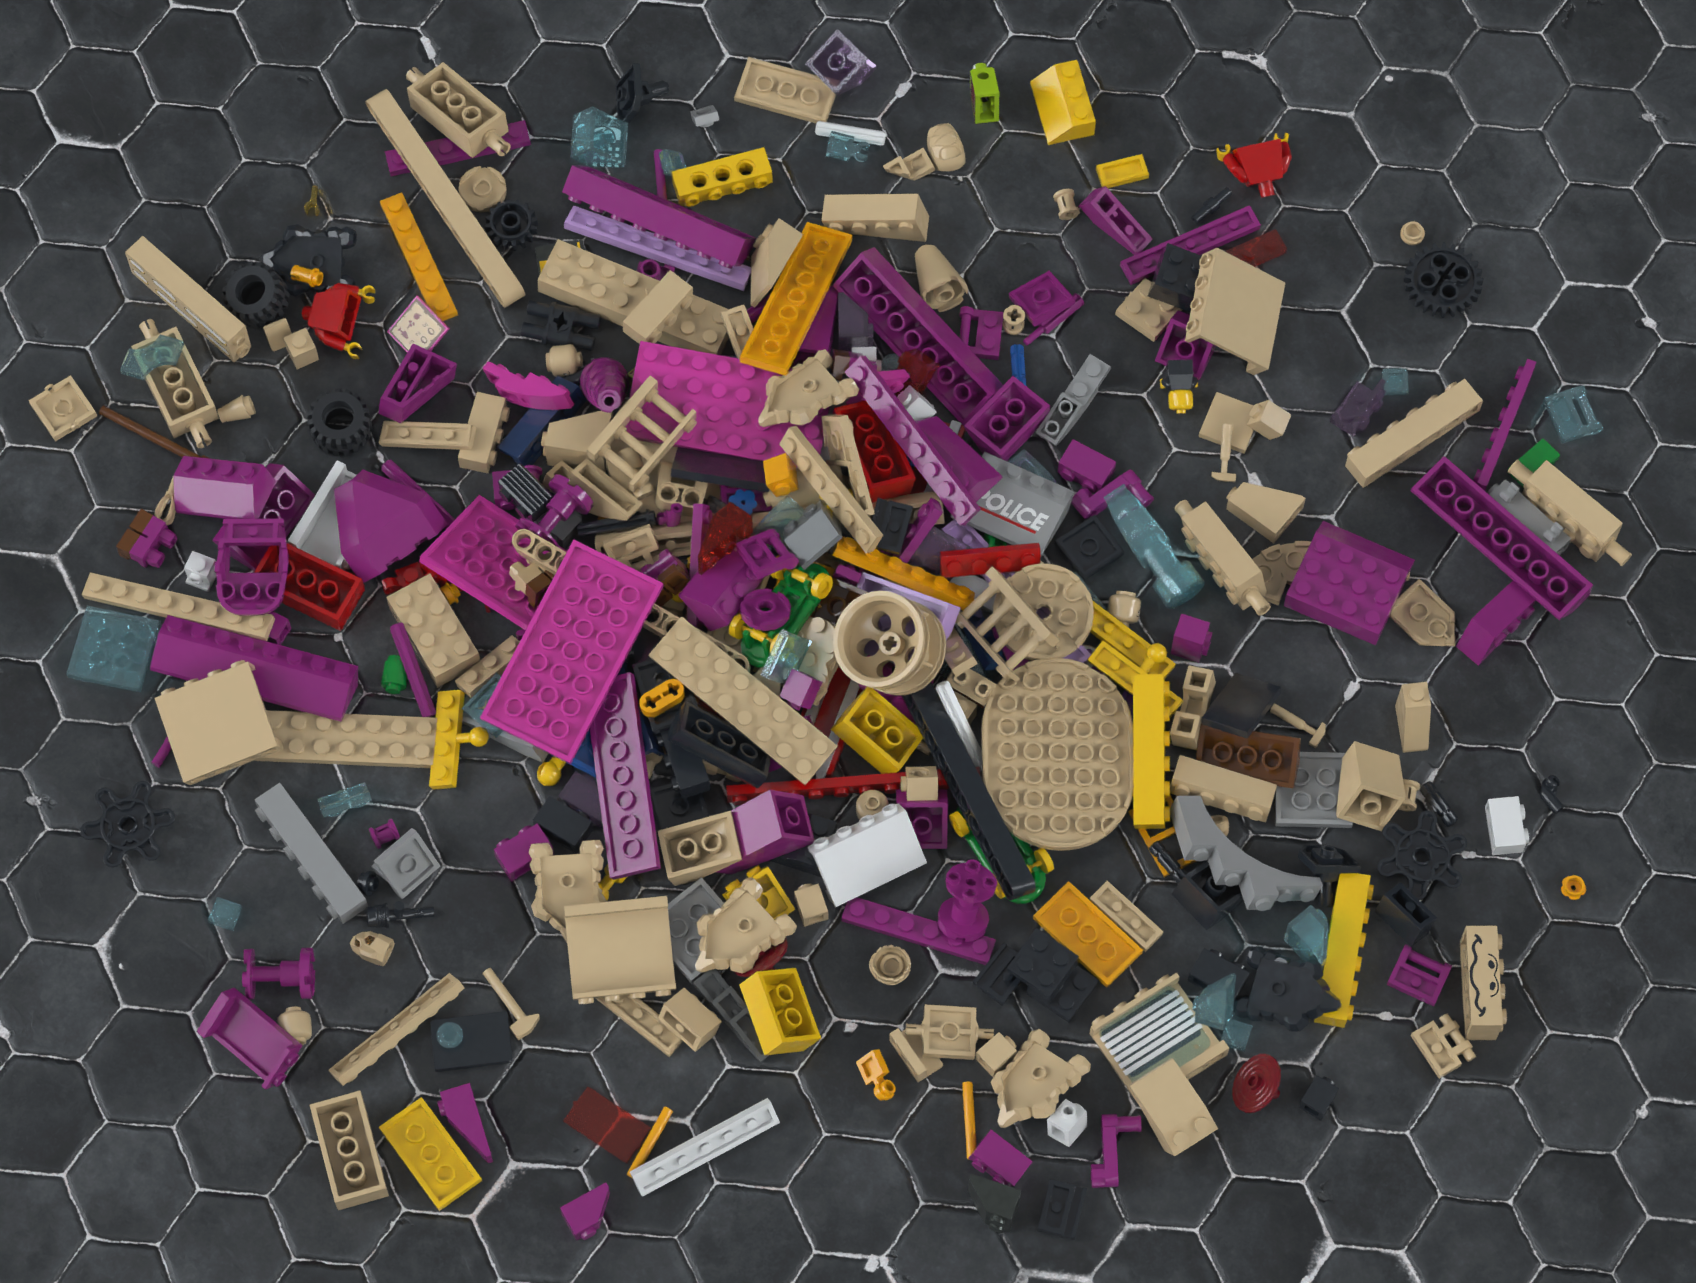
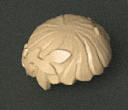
M893 945L883 946L877 950V953L871 956L869 968L876 980L886 985H896L907 978L911 968V960L904 949L897 946L894 947Z

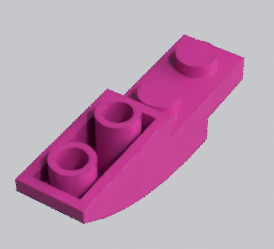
M489 361L482 368L489 381L495 384L500 396L506 398L511 403L542 410L570 409L574 406L569 396L570 391L563 385L559 384L556 386L543 375L539 377L530 372L525 378L519 373L515 375L509 372L501 364L495 365Z

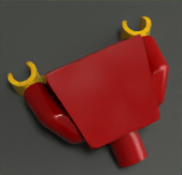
M1275 133L1274 140L1236 148L1232 151L1233 154L1231 153L1230 145L1226 144V152H1220L1219 148L1216 149L1217 158L1224 162L1228 170L1241 183H1245L1247 187L1258 185L1261 198L1273 196L1275 193L1272 181L1283 178L1292 158L1288 144L1289 134L1284 133V139H1279L1277 133Z
M337 283L325 290V292L317 293L314 296L312 306H305L302 309V317L308 321V326L315 330V335L325 345L341 352L342 350L348 351L352 359H359V356L352 354L351 350L355 347L362 350L360 344L356 342L347 344L346 340L351 341L361 301L360 296H362L365 303L371 304L375 299L372 296H366V294L375 293V289L370 285L359 289V286Z

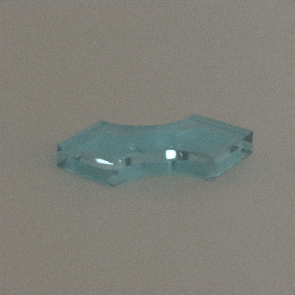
M160 334L156 341L148 347L128 349L120 369L121 374L145 380L146 376L159 366H176L185 345L184 341Z

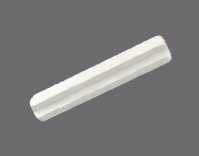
M818 121L815 128V133L820 136L876 145H884L886 140V132L823 121Z

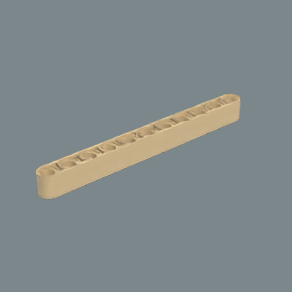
M385 89L366 100V105L372 116L500 304L506 308L524 297L526 294L523 287L391 93Z
M526 529L516 531L512 537V543L519 555L552 574H556L567 552ZM528 538L531 540L528 547H519V542L522 539ZM549 550L552 552V556L548 560L540 559V554L543 551ZM654 604L650 613H658L659 618L652 623L646 620L643 627L663 638L668 633L669 627L674 625L679 620V617ZM699 630L737 663H744L745 669L751 673L749 661L744 655Z

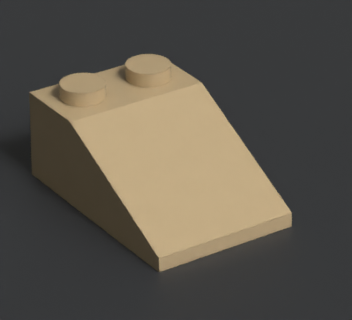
M780 218L774 225L769 223L753 244V247L756 249L751 256V306L754 308L773 287L803 236L802 233Z
M731 811L658 831L667 877L674 886L696 881L701 877L704 878L742 860Z
M1173 1058L1129 1084L1133 1095L1165 1152L1176 1156L1218 1129L1207 1107Z

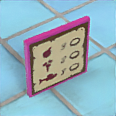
M416 296L387 332L406 352L409 351L413 343L432 351L450 328L419 296Z

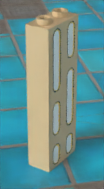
M144 236L125 252L131 272L229 359L235 362L237 359L247 355L251 343L246 326Z

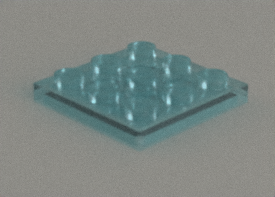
M87 606L66 673L67 677L141 692L161 625L160 621Z

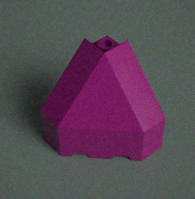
M361 470L352 480L334 489L341 554L355 575L362 578L363 583L388 569L387 566L409 555L423 541L432 539L447 525L427 493L365 470Z

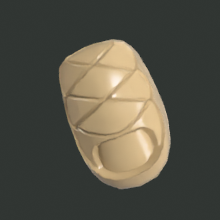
M943 123L930 128L927 135V147L931 162L936 171L949 172L961 168L966 163L965 151L954 127L949 123Z

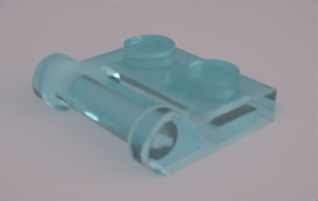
M1578 386L1544 398L1543 402L1561 443L1587 435H1596L1603 431L1601 422H1597L1586 397L1587 391L1585 386ZM1572 399H1577L1588 425L1583 426Z

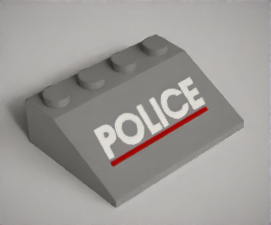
M984 452L982 458L998 471L1003 478L976 502L981 510L967 525L1011 545L1039 543L1041 558L1069 511L1074 491Z

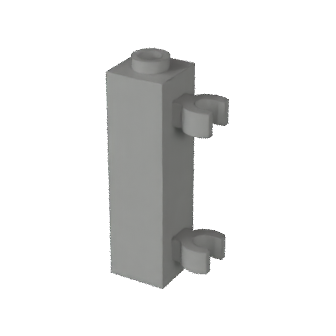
M1506 479L1500 485L1494 484L1487 493L1560 556L1568 548L1571 538L1563 532L1564 528L1557 522L1553 523L1519 492L1520 488L1513 482L1509 483Z

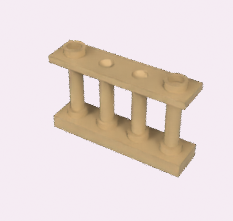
M652 376L646 379L587 448V456L595 462L599 457H605L632 479L629 482V490L632 492L638 487L641 489L645 486L650 478L648 476L685 431L689 433L697 424L696 411L692 409L685 416L658 394V381ZM646 402H653L679 423L671 434L642 413L643 410L641 408ZM631 420L638 421L664 442L655 453L626 431L627 428L625 426ZM615 438L617 440L621 439L648 460L639 472L611 450L610 444Z
M992 566L985 573L991 579L988 583L990 586L962 612L959 611L955 623L962 629L964 627L968 629L998 664L996 670L1005 679L1010 677L1017 682L1020 678L1013 669L1040 643L1044 644L1047 642L1054 647L1061 640L1008 580ZM1002 592L1006 596L1003 599L1004 603L976 628L969 621V618L996 593ZM1017 609L1021 613L1018 616L1019 619L990 645L983 636L1010 610L1014 611ZM1031 625L1035 629L1032 633L1034 636L1005 662L998 652L1025 626L1029 627Z

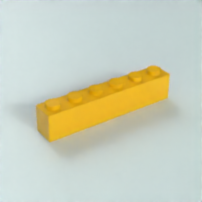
M1133 674V799L1135 829H1165V822L1170 821V806H1165V796H1170V781H1165V771H1170V756H1165V746H1170V731H1165V721H1170V707L1165 706V696H1170V683L1165 681L1164 674Z
M1340 873L1327 939V951H1325L1326 959L1324 957L1323 976L1321 979L1326 981L1330 991L1340 999L1342 1007L1337 1011L1323 1013L1322 1016L1314 1019L1315 1023L1344 1028L1347 1020H1352L1354 1005H1350L1351 996H1356L1358 981H1354L1355 971L1360 972L1362 957L1358 956L1359 947H1364L1366 933L1362 932L1363 923H1368L1370 909L1365 908L1367 899H1372L1374 885L1369 884L1370 875L1359 873Z

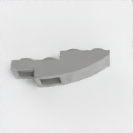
M1089 354L1066 391L1061 393L1035 433L1057 446L1098 393L1099 386L1111 370V366Z

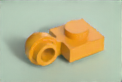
M880 1049L872 1050L856 1061L865 1084H875V1096L881 1101L891 1099L896 1088L892 1081L883 1079L889 1073Z

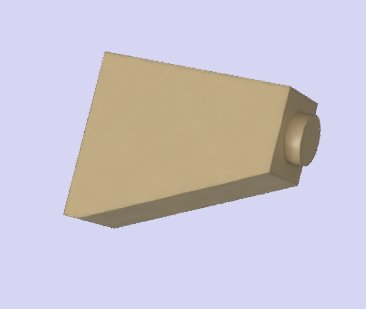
M1243 482L1238 488L1234 487L1226 497L1228 500L1227 510L1272 543H1275L1304 508L1306 499L1302 495Z
M1427 682L1402 684L1395 705L1402 751L1405 753L1428 750L1431 714Z

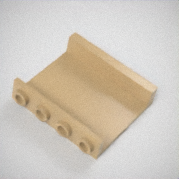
M1219 248L1202 254L1199 261V274L1195 282L1194 298L1190 305V318L1186 325L1185 341L1189 343L1202 338L1248 361L1246 372L1252 375L1268 370L1285 282Z
M245 660L237 661L230 665V669L225 671L221 669L214 670L207 674V678L189 680L184 683V687L166 689L161 692V696L155 698L184 783L193 785L283 749L281 740L274 735L252 672L256 669L250 662H245Z
M667 896L564 906L573 1000H578L579 1004L594 1003V998L604 997V1002L619 1001L622 995H630V999L646 998L645 993L656 992V997L669 996L672 990H676Z

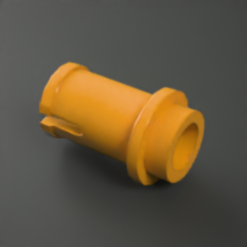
M299 265L292 267L290 273L292 280L308 283L310 287L321 285L323 273L319 269H308Z

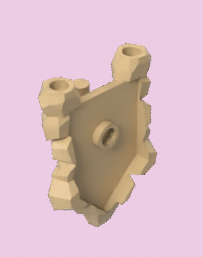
M826 349L818 350L814 357H808L803 364L799 363L794 366L792 371H788L786 376H772L766 384V396L768 398L758 418L759 425L768 427L788 422L801 426L805 425L818 415V411L821 408L826 409L832 404L839 405L844 403L846 398L857 396L859 388L852 378L843 379L838 383L827 371L833 364L830 354Z
M600 840L582 841L580 854L553 855V850L549 843L531 844L529 849V855L532 858L530 867L532 873L536 874L534 879L537 886L536 898L531 905L533 914L545 922L549 920L553 928L561 932L566 943L567 933L564 906L607 902L598 885V882L601 881L599 870H602L604 862L601 856L604 848Z
M753 877L746 878L741 887L736 888L732 892L730 898L721 908L716 909L713 913L703 914L697 921L698 934L704 937L700 939L699 943L700 954L695 963L696 971L728 969L730 966L731 971L745 973L753 969L760 951L765 952L771 945L776 946L784 942L785 936L792 935L797 925L787 914L773 919L757 901L763 892V888Z
M1040 1029L1031 1031L1028 1035V1040L1021 1045L1013 1061L1006 1066L1005 1070L995 1073L991 1080L995 1093L999 1094L997 1104L1000 1112L997 1122L1000 1128H1006L1018 1121L1029 1119L1031 1116L1034 1118H1048L1055 1113L1056 1104L1059 1102V1094H1064L1069 1089V1086L1074 1087L1081 1081V1076L1090 1071L1091 1064L1079 1054L1072 1057L1068 1062L1064 1061L1046 1049L1050 1038L1045 1032Z

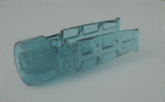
M1125 484L1103 497L1119 531L1142 567H1149L1157 579L1153 584V589L1168 609H1173L1193 598L1203 588L1205 581L1189 560L1179 562L1172 552L1173 547L1169 543V537L1142 503L1126 488Z

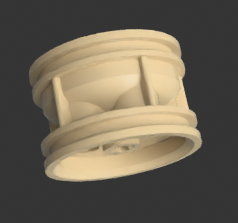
M873 591L857 597L843 610L835 626L833 648L840 668L853 681L886 694L908 695L926 687L939 673L946 654V636L940 620L926 606L893 592ZM888 614L891 619V628L883 632L879 629L878 622L883 615ZM910 620H913L916 629L912 636H908L905 630L906 624ZM875 640L879 650L875 655L867 657L864 652L865 645L869 641ZM915 649L911 659L908 661L910 651ZM893 661L895 663L894 672L890 676L884 677L882 672L884 665Z

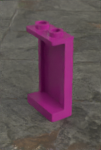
M236 988L221 992L196 1031L203 1038L213 1036L264 1080L262 1087L265 1090L282 1084L286 1078L285 1072L298 1060V1052L303 1046Z

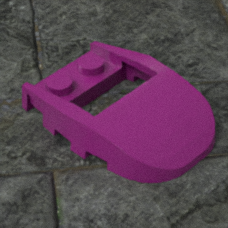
M283 518L223 519L225 532L224 537L219 539V551L214 570L217 576L216 589L220 604L230 613L240 616H259L274 611L283 601L289 566ZM279 545L278 573H230V546Z

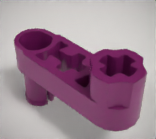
M1130 469L1094 495L1087 488L1079 490L1073 496L1071 504L1087 520L1094 514H1099L1126 493H1130L1141 508L1150 505L1154 497L1149 494L1141 484V479Z
M1101 1114L1103 1164H1091L1092 1188L1118 1187L1116 1135H1118V1132H1141L1140 1115L1117 1117V1114Z

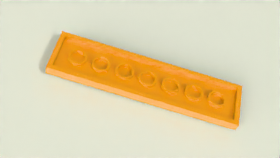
M810 222L806 223L802 231L803 236L788 259L740 355V363L784 376L787 375L852 243V234Z

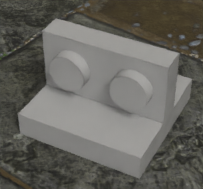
M411 828L378 856L371 867L376 874L390 884L397 896L403 899L435 872L440 865L417 831Z

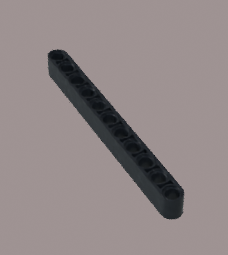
M930 682L926 687L915 693L901 695L1005 896L1009 900H1014L1034 893L1036 889L1034 878L932 683Z

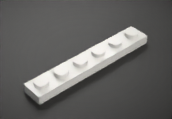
M766 1098L630 1171V1174L641 1196H644L779 1124L780 1121L770 1100Z

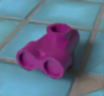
M647 259L643 262L639 261L636 271L661 281L670 270L674 272L675 267L667 264L659 266L656 261Z

